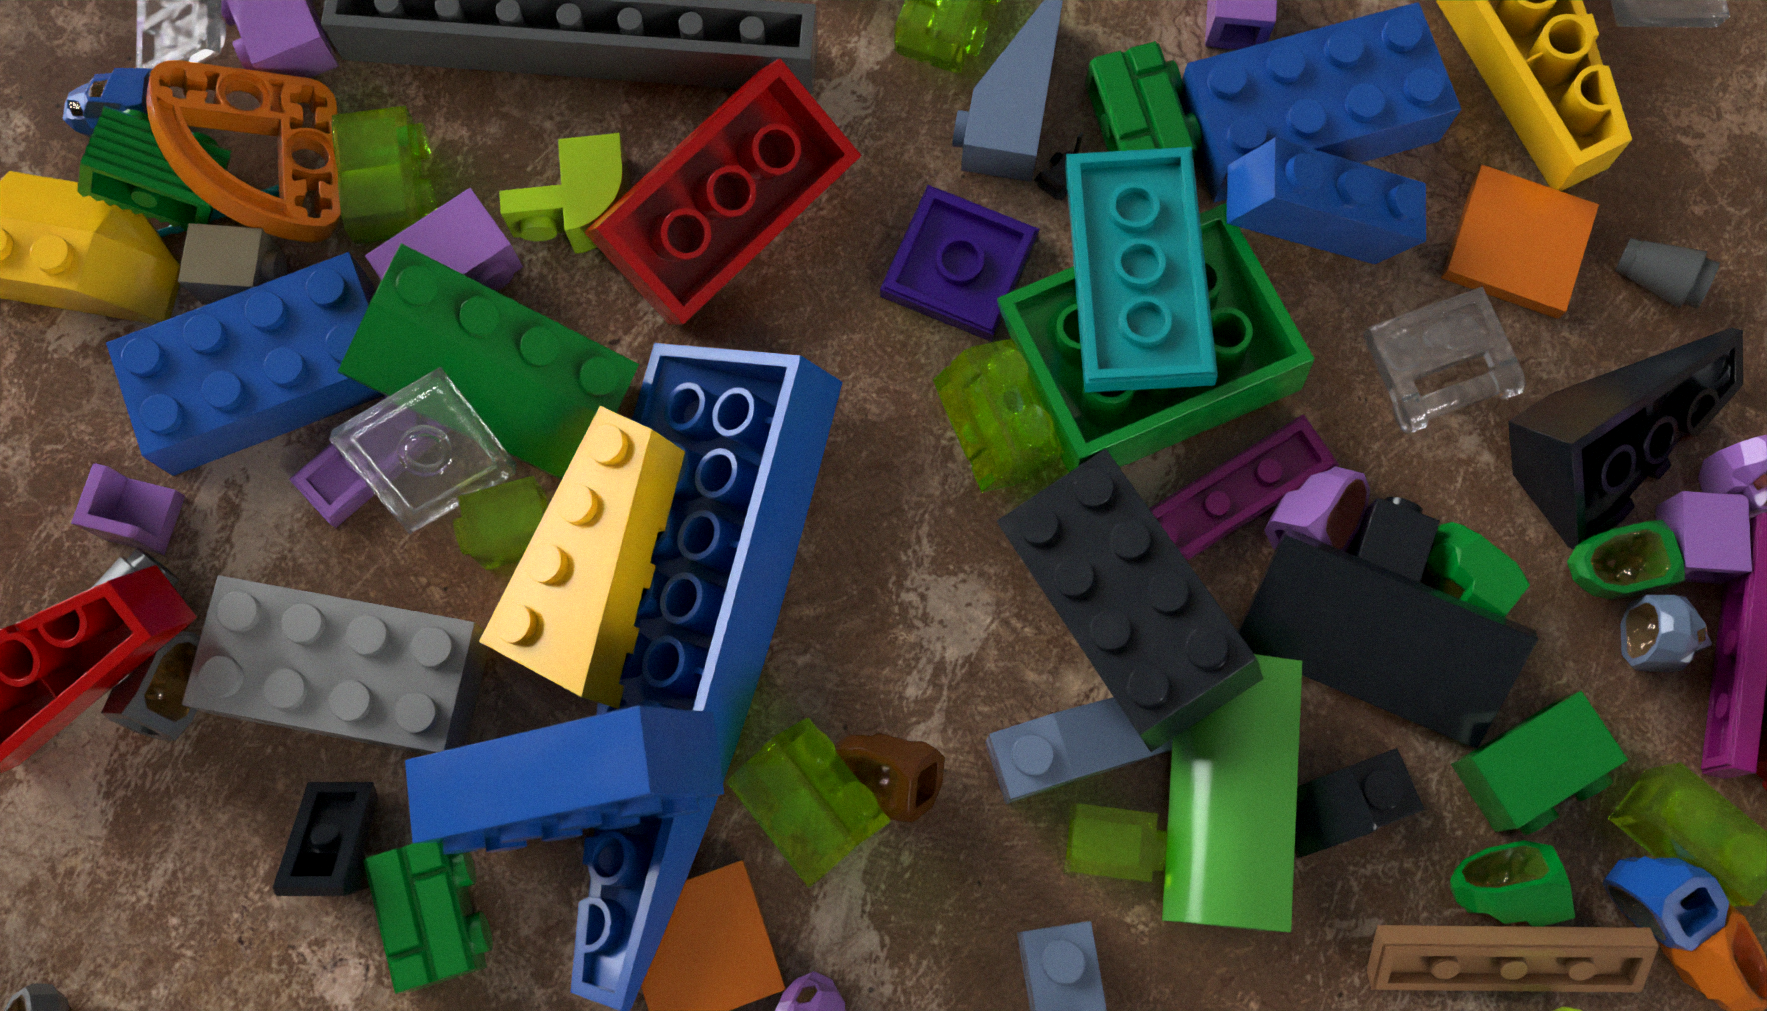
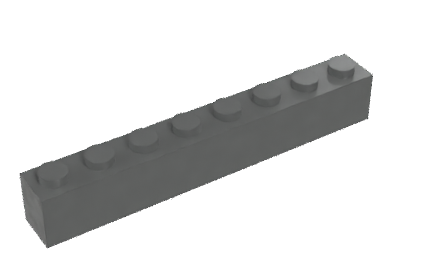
M325 0L321 21L322 27L343 60L740 89L761 68L780 58L810 94L814 93L819 43L816 4L766 0Z

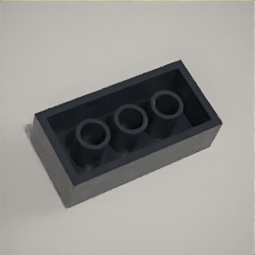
M1106 448L996 521L1150 752H1153L1263 680V675L1254 653Z

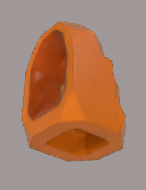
M1730 903L1725 926L1693 951L1668 948L1659 942L1663 954L1670 960L1683 982L1703 993L1707 999H1711L1721 1009L1726 1011H1764L1767 1009V959L1765 952L1746 917Z

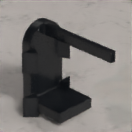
M1082 132L1077 136L1074 152L1067 151L1063 154L1056 152L1049 160L1054 165L1049 170L1044 168L1033 180L1038 184L1037 187L1056 200L1060 199L1062 201L1068 194L1066 189V154L1079 153L1084 134Z

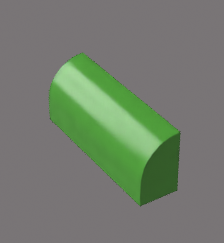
M1254 654L1258 660L1263 680L1173 738L1162 921L1291 933L1302 661Z

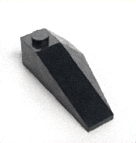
M1731 327L1553 392L1508 421L1513 476L1569 548L1575 549L1578 544L1588 538L1609 531L1621 523L1635 508L1633 500L1629 497L1647 477L1659 480L1672 466L1668 456L1686 433L1698 436L1744 385L1743 330Z

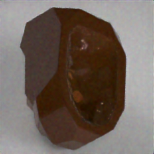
M879 732L872 736L848 735L835 743L828 751L826 777L832 789L847 804L885 819L913 823L933 808L943 783L945 757L938 749L924 741H907Z

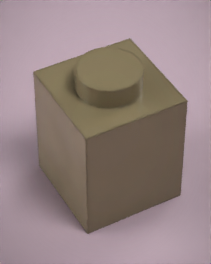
M188 224L178 282L202 304L216 302L287 275V261L283 251L263 229Z

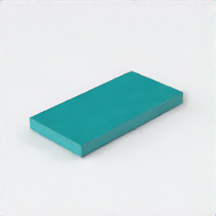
M1192 147L1066 154L1065 169L1084 392L1215 385L1218 373Z

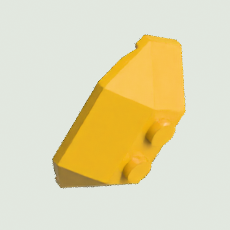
M9 171L0 179V298L149 324H157L170 319L180 286L178 277L181 265L169 251L150 220L142 213L134 214L130 209L122 210L117 205L109 206L104 200L95 201L91 196L83 197L77 192L78 182Z

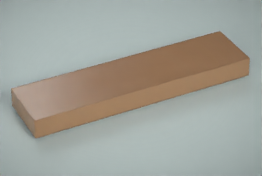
M1377 925L1366 972L1371 990L1642 992L1659 945L1651 928Z

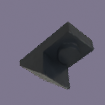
M1398 748L1297 786L1295 854L1297 858L1377 831V828L1425 810Z
M374 782L307 783L272 887L275 896H347L369 888L363 862L366 859L363 850L378 802Z

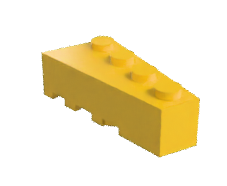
M1436 0L1550 188L1563 191L1608 169L1632 141L1610 68L1607 65H1603L1596 44L1599 32L1593 14L1586 13L1583 0Z
M600 406L479 642L580 697L619 709L625 687L619 684L626 654H633L640 629L634 626L643 589L650 590L656 565L651 563L657 534L658 532L665 531L685 451L654 430Z

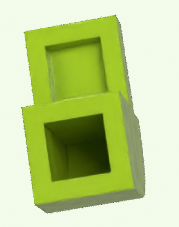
M620 133L558 139L560 185L499 191L501 215L513 238L521 237L528 241L538 242L553 239L557 236V233H566L575 254L598 248L584 232L631 189L628 157Z

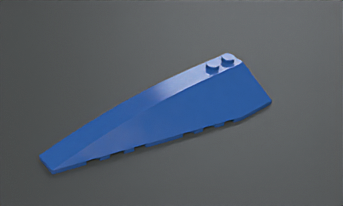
M654 343L632 420L654 430L684 450L685 455L665 531L658 532L651 558V563L656 565L650 590L643 589L634 626L640 629L633 654H626L619 684L625 687L619 709L597 703L596 715L639 705L713 712L722 781L724 782L776 627L843 382L801 355ZM718 796L699 799L700 811L697 813L668 818H658L657 814L640 817V824L617 829L599 830V826H595L594 837H585L582 865H588L590 883L588 897L582 899L578 906L571 993L618 1011L631 1010L688 877Z

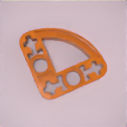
M167 60L157 64L151 70L146 103L154 138L171 168L196 195L229 218L250 228H261L266 234L308 243L322 242L331 237L336 230L342 211L337 102L334 94L326 85L318 80L307 77L181 60ZM170 87L182 88L183 95L186 98L179 99L173 97ZM206 89L215 91L213 104L206 103L208 95ZM234 91L249 93L258 100L260 107L247 111L237 109L229 103L226 95ZM298 103L309 104L311 112L315 114L311 128H302L304 121L303 108ZM188 126L277 137L279 197L262 192L225 170L202 148ZM299 149L314 151L323 158L325 166L320 169L304 168L297 164L292 157V153ZM316 190L314 209L316 214L320 215V218L308 217L307 209L302 207L307 191Z

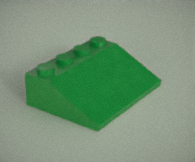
M1226 204L1199 214L1218 373L1215 385L1084 392L1074 266L997 298L1000 312L1047 431L1068 473L1105 448L1117 465L1123 467L1302 389L1315 358L1242 231L1237 226L1226 224Z

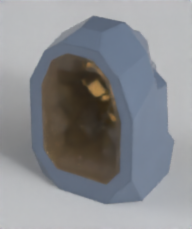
M1645 595L1628 603L1620 624L1622 655L1635 671L1669 673L1684 670L1697 653L1712 645L1707 634L1706 623L1698 615L1697 610L1689 600L1683 596Z

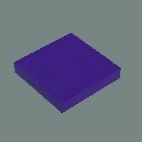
M927 185L881 285L880 297L993 342L1003 319L997 304V298L1015 291L1038 239L1040 229Z

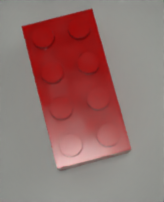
M779 58L761 68L584 233L668 325L684 324L862 155Z

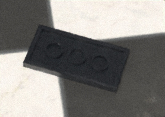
M1287 527L1237 628L1238 633L1254 654L1302 661L1303 676L1476 749L1481 744L1539 640L1534 629Z

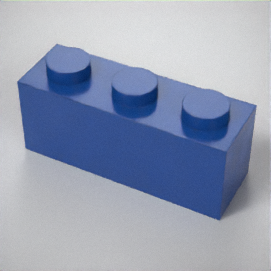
M1275 137L1228 165L1226 224L1371 264H1377L1426 242V183Z

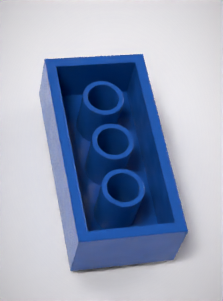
M1419 2L1189 62L1182 77V94L1178 96L1184 114L1193 113L1200 126L1202 145L1200 149H1197L1196 156L1213 203L1227 199L1228 165L1275 137L1362 163L1439 142L1461 111V106Z
M350 252L106 342L142 457L170 475L175 476L385 396L337 373L375 294L371 279Z
M639 705L405 760L413 844L442 843L443 854L466 853L485 848L486 853L510 851L527 847L526 840L540 837L542 841H556L579 837L583 835L582 829L599 826V830H608L638 825L642 816L657 814L658 818H668L693 814L700 811L699 799L724 794L713 712Z

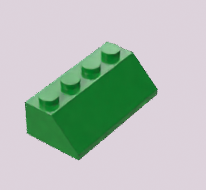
M400 243L337 373L562 480L599 407L602 406L617 413L639 364Z

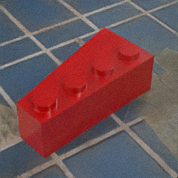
M157 565L106 581L42 610L29 618L0 629V774L23 763L197 618Z

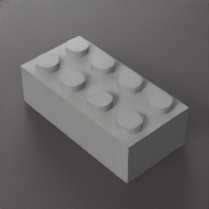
M218 575L182 705L212 715L429 755L466 746L489 647L479 642L485 630L475 622Z

